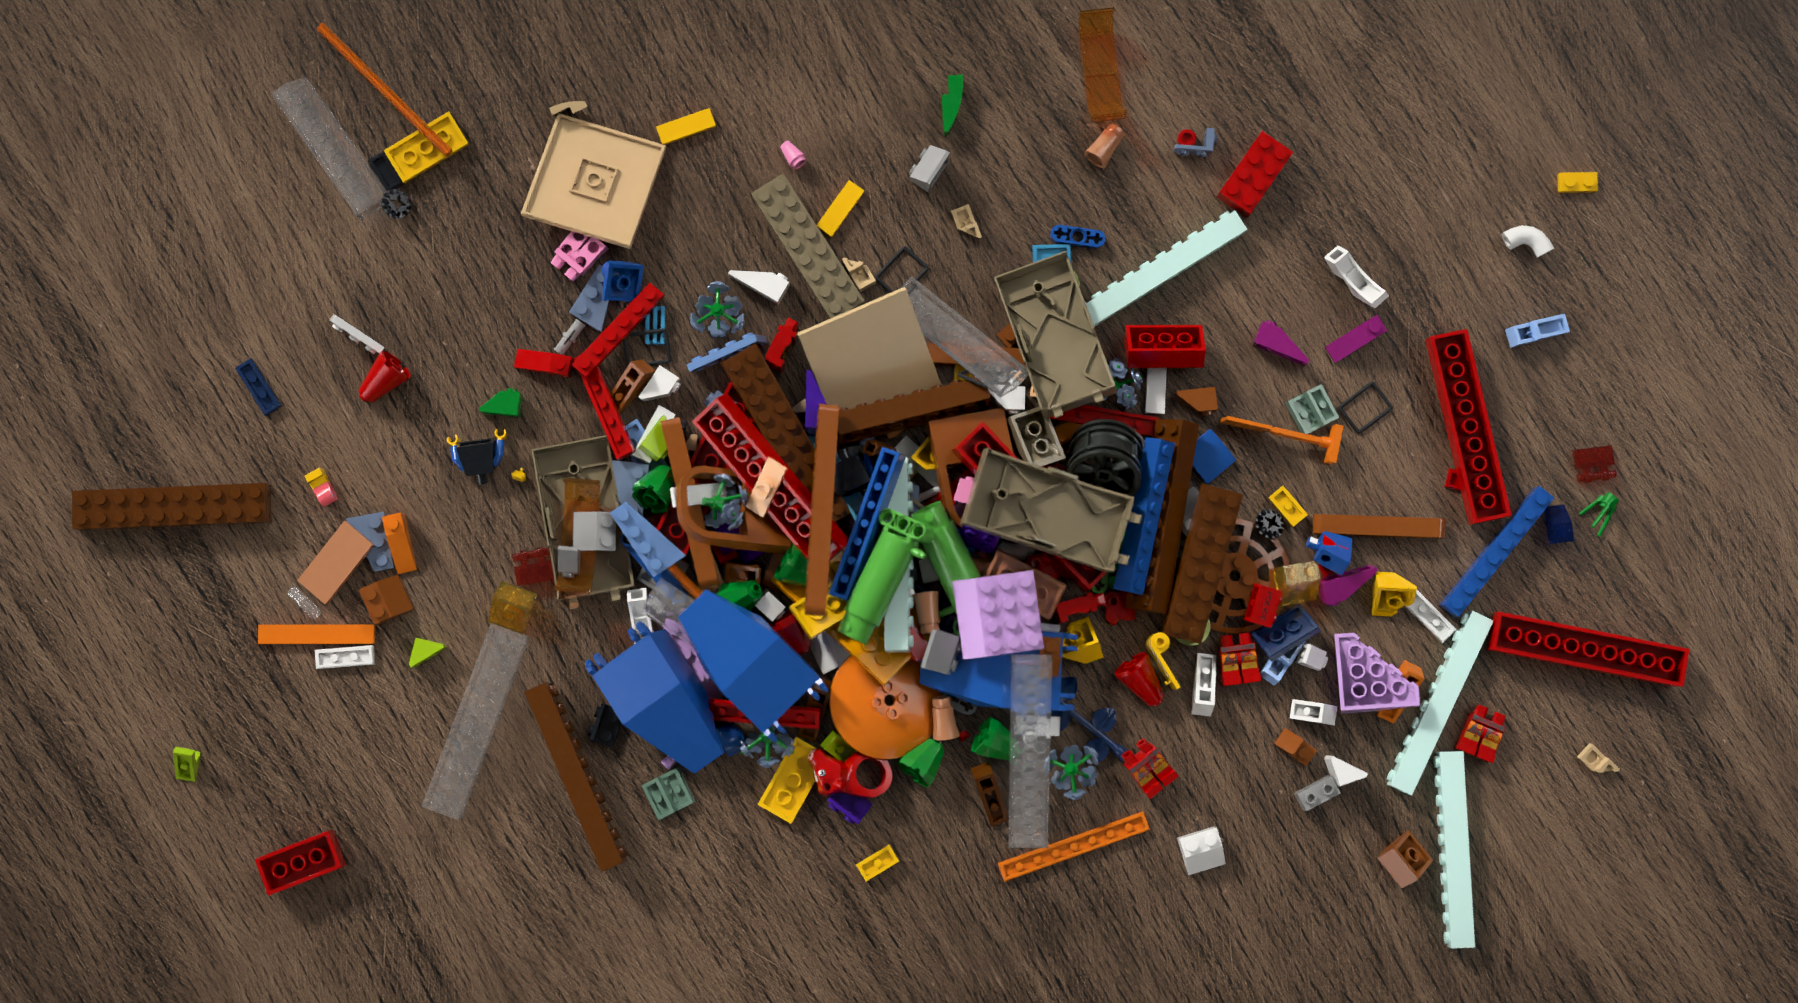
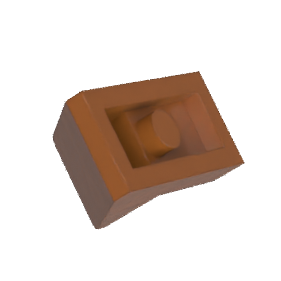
M735 562L726 563L725 582L733 583L754 580L760 585L761 567L756 563L747 565Z
M1042 636L1044 649H1040L1038 676L1058 677L1061 663V638Z
M1286 728L1283 729L1274 742L1276 746L1304 766L1309 764L1318 751L1303 741V738Z

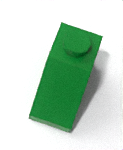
M507 388L506 391L498 392L479 407V412L482 414L520 418L523 395L518 392V389Z

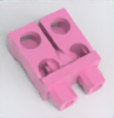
M571 231L559 248L555 250L556 255L551 263L559 270L565 263H568L571 267L565 275L574 281L580 275L584 276L598 258L606 253L608 247L598 239Z

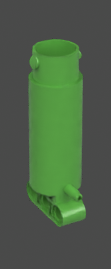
M938 501L919 509L911 516L914 520L923 523L934 532L933 540L929 544H922L951 603V606L939 612V616L944 617L954 612L957 616L952 581L979 578L981 576L954 520L949 519L942 502ZM956 617L952 624L955 634L960 636L959 629L956 628L958 623Z
M889 508L884 509L879 515V521L885 527L844 608L846 613L837 631L867 645L875 627H879L913 556L922 559L927 557L926 553L917 549L919 544H929L934 538V532L931 528Z

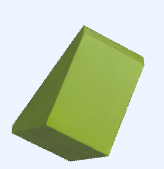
M415 638L409 665L411 668H415L448 647L446 644Z

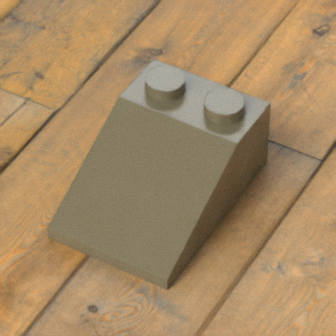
M1040 407L1010 416L1006 420L1010 439L1024 461L1043 467L1066 458L1050 418L1044 419Z

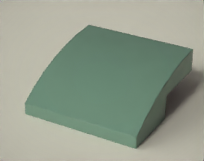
M1322 384L1285 403L1299 431L1304 434H1309L1339 418Z
M679 767L641 785L658 820L696 802Z

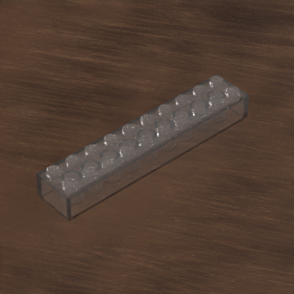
M494 623L490 624L421 807L456 820L463 818L530 636Z
M1011 655L1008 797L1009 848H1048L1051 655Z

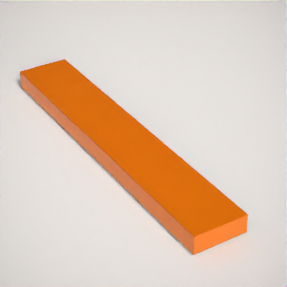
M258 625V644H375V625Z

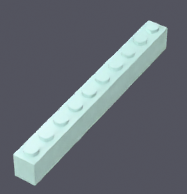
M1227 211L1219 216V221L1207 223L1203 226V231L1191 233L1187 236V241L1175 243L1171 246V251L1159 253L1155 256V261L1143 263L1139 266V271L1127 273L1123 276V281L1119 283L1115 281L1107 286V291L1103 293L1099 291L1091 296L1092 300L1087 302L1086 306L1094 327L1244 234L1247 228L1237 212L1233 211L1230 213Z
M906 457L888 508L910 517V512H913V501H910V493H913V482H910V474H913V463H910L908 457ZM913 558L884 615V650L887 653L910 652V647L914 645L913 635H910V628H913L914 625L913 616H910V608H913L914 605L913 597H910V589H913V577H910V570H913Z
M1468 611V613L1463 614L1460 620L1462 624L1460 630H1456L1452 637V641H1454L1452 647L1448 648L1444 654L1445 662L1436 671L1437 679L1428 688V693L1430 694L1427 700L1424 699L1419 708L1421 713L1419 717H1415L1411 725L1413 730L1404 739L1403 745L1405 747L1396 756L1395 762L1397 764L1394 770L1391 769L1387 776V780H1389L1387 785L1407 795L1413 794L1493 623V620L1477 612Z
M1463 751L1436 752L1433 763L1434 767L1437 768V775H1435L1434 780L1435 786L1438 787V795H1436V805L1439 807L1437 824L1440 826L1441 834H1438V843L1442 848V853L1439 854L1440 865H1443L1440 881L1444 885V893L1441 895L1442 904H1445V912H1443V923L1446 924L1444 942L1450 948H1475Z

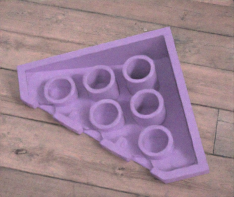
M1355 633L1334 634L1341 714L1420 706L1419 687L1417 684L1406 680L1400 670L1392 664L1388 665L1370 645L1367 647L1359 641L1360 637Z

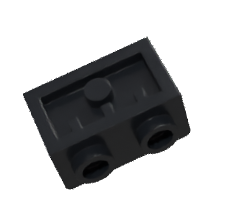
M601 703V706H597L594 717H596L594 725L591 724L588 736H590V741L614 747L622 722L610 705Z

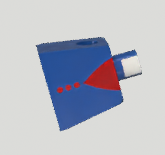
M1324 531L1319 539L1311 536L1308 538L1306 547L1315 550L1314 561L1342 575L1351 562L1352 538Z

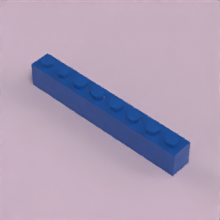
M1145 438L1140 461L1142 470L1141 485L1138 492L1133 496L1135 498L1131 510L1132 513L1142 515L1140 524L1130 521L1127 523L1121 554L1130 557L1127 565L1118 564L1113 589L1143 595L1175 447L1173 442L1163 439Z
M884 447L881 449L829 593L838 599L848 602L872 553L882 525L879 521V515L889 506L906 459L900 452Z
M1541 486L1534 487L1439 606L1453 618L1459 617L1553 501L1554 497Z

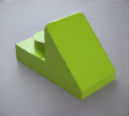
M834 731L820 745L842 762H845L852 754L857 752Z
M175 747L173 759L176 779L196 781L201 756L200 752L188 748Z

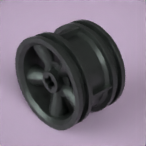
M1099 419L1087 422L1078 427L1070 438L1067 473L1078 476L1077 480L1090 485L1134 496L1141 485L1142 470L1140 461L1143 451L1142 440L1132 427L1120 421ZM1107 456L1115 457L1118 459L1115 462H1113V460ZM1093 457L1096 462L1091 465L1084 462V460Z

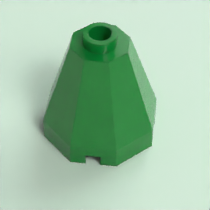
M668 465L657 466L632 487V498L641 508L645 510L648 507L652 508L651 512L655 514L668 511L671 504L670 488L674 486L672 468Z
M791 544V547L780 560L782 563L780 567L777 566L774 578L780 582L806 587L808 560L799 548Z
M753 580L721 584L717 587L718 592L715 593L751 611L759 601L762 590L760 585Z
M988 716L978 729L981 731L979 736L975 735L971 751L980 756L1008 761H1012L1013 758L1016 759L1021 752V748H1019L1020 743L998 720Z
M929 738L904 755L897 765L905 775L909 776L910 774L915 783L928 788L935 780L945 751L942 748L943 744L939 740Z

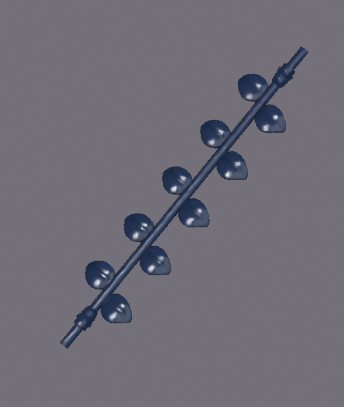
M919 583L914 586L917 593L933 591L925 584ZM943 588L940 591L938 602L941 611L951 606ZM955 612L943 617L939 624L940 630L951 634L954 632L952 624L953 620L957 617ZM1074 676L1062 677L1061 693L1076 695L1078 688L1077 679ZM1060 697V705H1066L1065 701L1071 699ZM1113 708L1098 709L1093 715L1092 723L1076 710H1050L1047 716L1060 717V731L1069 725L1071 716L1098 739L1090 740L1086 746L1093 748L1097 752L1098 762L1106 758L1109 748L1113 750V753L1121 762H1124L1122 754L1128 751V749L1116 744L1104 734L1110 731L1116 722V712ZM1090 759L1086 761L1088 764H1094Z

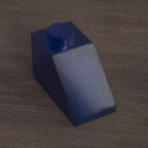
M1548 506L1545 509L1549 545L1573 542L1572 521L1565 506Z

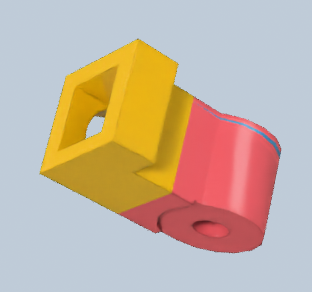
M319 467L304 476L323 507L338 500L324 469Z

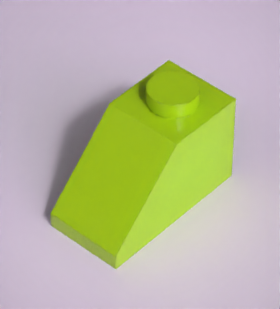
M665 415L660 417L638 447L656 462L660 458L664 459L668 454L661 421L667 420Z

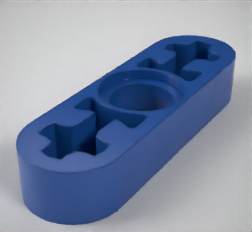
M1056 225L1050 233V237L1055 243L1094 249L1101 248L1106 240L1105 234L1100 230ZM1059 229L1061 230L1062 234H1067L1068 230L1071 231L1069 235V240H1066L1067 236H1061V238L1058 239L1057 235H1055L1054 233H1056ZM1081 232L1083 240L1080 242L1074 241L1073 233ZM1086 233H1090V238H1094L1095 235H1099V239H1102V241H1099L1098 244H1095L1094 240L1089 239L1088 243H1085L1087 238Z

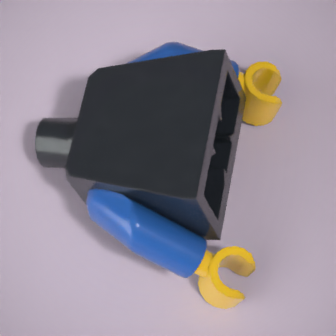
M498 429L495 430L496 441L495 438L461 442L460 438L455 435L456 440L451 443V438L447 437V442L451 445L450 451L453 463L461 471H464L466 476L476 475L477 484L488 483L487 473H492L495 467L499 466L504 455L505 442L503 440L507 437L505 429L502 436L497 435Z

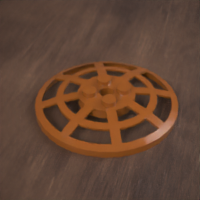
M1236 519L1235 525L1245 526L1243 535L1232 536L1230 540L1241 542L1238 553L1226 554L1216 590L1220 595L1224 596L1222 605L1219 607L1213 603L1211 608L1219 614L1215 624L1210 622V629L1227 634H1240L1262 627L1259 624L1240 628L1224 627L1223 624L1227 615L1242 616L1246 613V609L1229 610L1232 599L1242 598L1246 606H1248L1249 594L1253 590L1254 583L1272 587L1282 591V601L1276 610V614H1278L1285 604L1291 585L1289 560L1280 542L1276 538L1270 539L1277 549L1268 554L1260 544L1250 539L1252 528L1257 530L1255 523ZM1248 545L1257 549L1263 557L1252 561L1245 555ZM1279 556L1284 561L1286 571L1285 587L1274 584L1275 571L1272 560ZM1178 559V561H1177L1176 572H1177V569H1178V565H1179L1180 559ZM1264 564L1268 566L1269 582L1258 579L1257 568ZM1232 570L1239 573L1238 581L1230 579L1229 574Z

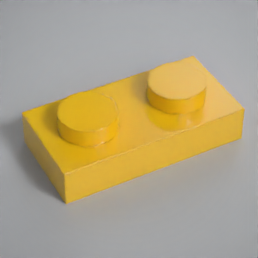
M1597 172L1557 174L1558 193L1598 191Z
M1281 486L1268 497V500L1292 527L1308 515L1284 486Z
M887 845L856 864L865 881H868L899 862L891 846Z

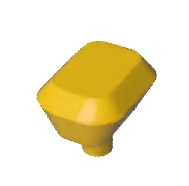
M520 468L519 471L515 470L512 472V478L520 482L526 481V474L523 473L524 469Z

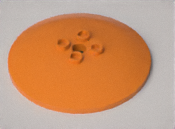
M850 655L839 667L832 681L829 699L830 712L837 731L853 749L872 758L895 759L903 757L932 736V699L942 696V692L919 684L920 661L916 663L913 658L883 686ZM887 695L893 698L891 706H887L884 702Z

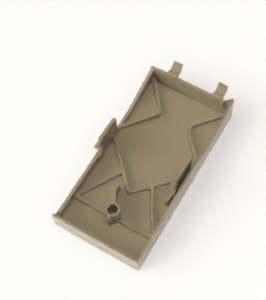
M1066 251L994 277L1044 419L1055 416V418L1063 415V412L1093 401L1096 403L1104 401L1105 397L1118 393Z
M607 436L531 449L547 545L552 561L557 591L556 599L558 601L569 600L570 609L579 608L578 598L611 592L612 601L621 600L620 590L636 587L631 554L621 543L620 537L623 532L617 523L616 551H581L579 575H574V578H564L558 572V546L573 547V512H611L620 506L612 466L613 455ZM625 536V542L629 544L628 539Z
M986 448L983 449L960 524L1108 573L1115 571L1116 562L1127 565L1130 556L1119 553L1128 521L1140 524L1142 515L1131 512L1135 498L1133 496L1090 485L1077 480L1078 476L1051 467L1047 469Z

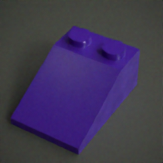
M807 370L805 432L807 436H816L818 405L827 403L811 370Z

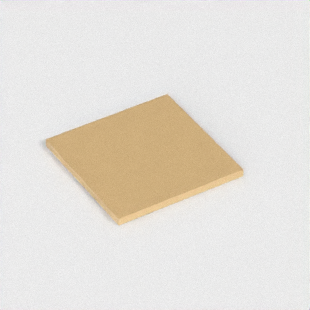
M558 113L521 211V216L631 249L665 154L666 145Z
M905 287L797 333L828 405H839V409H852L861 403H867L868 405L878 399L885 398L889 400L898 394L909 395L915 390L923 389V391H926L935 385H941Z

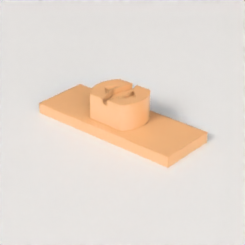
M769 457L745 507L764 517L787 468Z

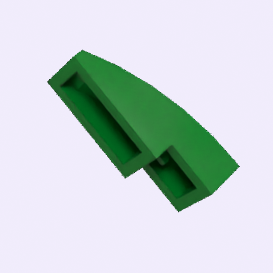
M948 75V94H942L941 97L944 136H948L959 113L963 92V75Z

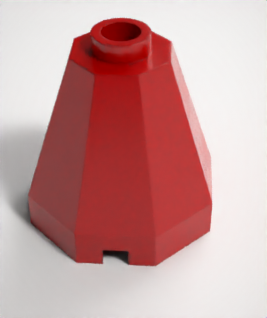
M790 609L785 611L779 620L774 619L775 622L773 624L771 621L768 622L799 655L810 650L808 647L811 646V640Z

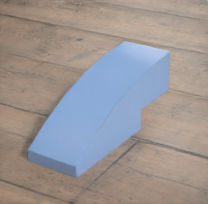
M1565 314L1534 320L1505 329L1510 348L1570 332Z
M1305 642L1272 662L1268 659L1260 671L1261 677L1272 685H1276L1287 668L1292 664Z

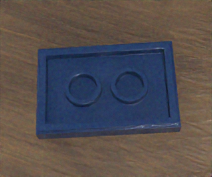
M1299 603L1279 615L1271 628L1262 626L1253 631L1251 635L1272 662L1318 634L1321 630Z

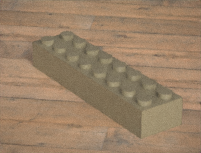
M784 174L751 193L754 202L829 319L865 304L863 297Z

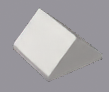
M1326 755L1324 758L1329 774L1338 786L1365 778L1368 773L1334 756Z

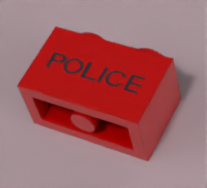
M1254 583L1244 620L1271 628L1277 618L1276 610L1282 601V591Z

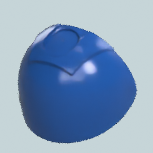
M733 723L717 726L722 745L728 757L741 751L739 747L742 746L740 741L742 740L746 744L743 729Z

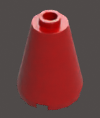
M381 351L358 390L360 393L359 397L366 403H373L411 377V373L407 367L404 369L401 367V361L388 351Z
M1140 652L1132 656L1133 660L1130 662H1123L1116 669L1115 675L1148 706L1153 705V707H1156L1163 702L1164 693L1149 656L1146 652Z

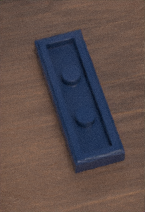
M252 358L235 368L264 416L267 417L283 407Z

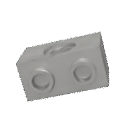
M1327 775L1296 791L1294 795L1302 810L1308 811L1340 794V791L1333 777Z

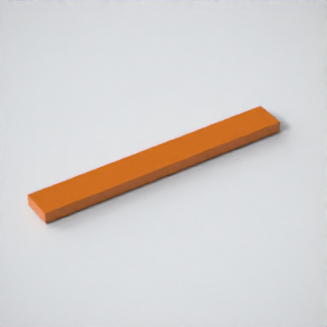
M1144 811L1004 860L999 862L998 866L1005 882L1150 830Z

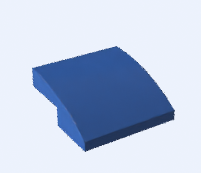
M1211 429L1197 439L1192 466L1204 483L1209 484L1236 461L1232 453Z

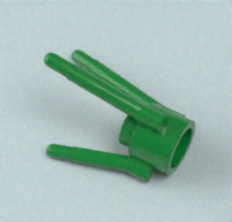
M1609 492L1605 496L1600 495L1594 502L1579 512V515L1582 516L1600 503L1599 507L1602 511L1592 524V528L1596 527L1606 512L1608 513L1597 534L1598 537H1601L1612 514L1617 509L1616 505L1619 503V499Z

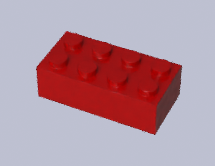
M1261 131L1218 193L1217 198L1248 218L1291 157L1293 151Z
M1126 325L1124 346L1127 368H1204L1206 348L1202 325Z
M328 830L255 859L268 896L347 866L334 830Z

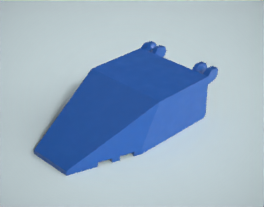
M707 589L678 616L707 675L721 692L774 742L778 738L768 728L774 724L781 733L785 734L787 731L777 719L806 691L817 701L820 699L819 694L811 688L815 682L823 691L827 692L829 690L816 671L760 615L748 611Z
M639 621L636 626L640 634L644 636L642 639L635 629L630 628L627 632L631 640L635 642L633 646L608 664L602 655L596 653L594 660L601 667L600 670L590 659L585 661V666L624 726L695 774L724 754L720 735L713 721L714 714L709 707L708 693L668 631L662 629L651 632L645 623Z
M1042 631V636L1061 638V663L1058 677L1038 676L1040 649L963 659L961 652L957 656V669L955 672H952V675L922 668V659L920 661L919 684L975 706L1056 711L1075 710V706L1072 704L1060 705V697L1075 698V694L1061 693L1063 650L1077 651L1078 649L1075 646H1063V638L1076 640L1078 635Z

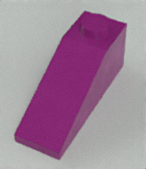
M1376 315L1327 345L1325 349L1333 362L1336 363L1381 336L1387 329L1379 316Z
M1267 320L1260 324L1252 343L1253 346L1303 366L1309 363V359L1287 334L1277 327L1276 323Z
M1369 564L1345 571L1342 575L1334 574L1317 579L1321 602L1328 606L1339 605L1340 601L1349 598L1378 571L1377 567Z

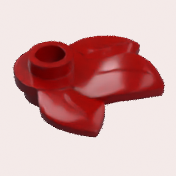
M1111 591L1104 595L1106 604H1104L1106 608L1105 618L1112 625H1116L1119 618L1125 621H1131L1135 618V611L1125 608L1127 596L1125 591H1120L1119 593ZM1115 598V603L1111 605L1110 600Z

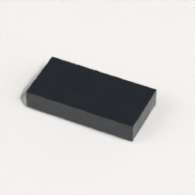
M384 151L368 160L386 191L397 189L404 184Z

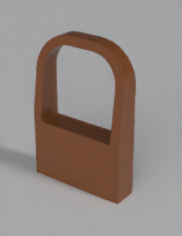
M1004 408L932 420L926 424L943 506L949 519H953L956 527L960 530L962 528V524H960L962 519L957 515L953 506L946 468L963 465L964 463L951 450L979 423L984 422L1013 453Z
M697 466L688 470L678 481L676 487L677 515L683 530L692 539L709 545L783 554L791 547L790 539L768 512H766L764 517H761L747 507H743L742 499L738 504L740 505L739 512H743V522L739 526V534L706 531L692 521L688 511L687 485L691 479L699 478L718 482L713 477L718 474H726L735 482L737 495L740 494L739 485H741L742 490L746 489V493L749 494L747 496L749 499L751 492L732 469Z

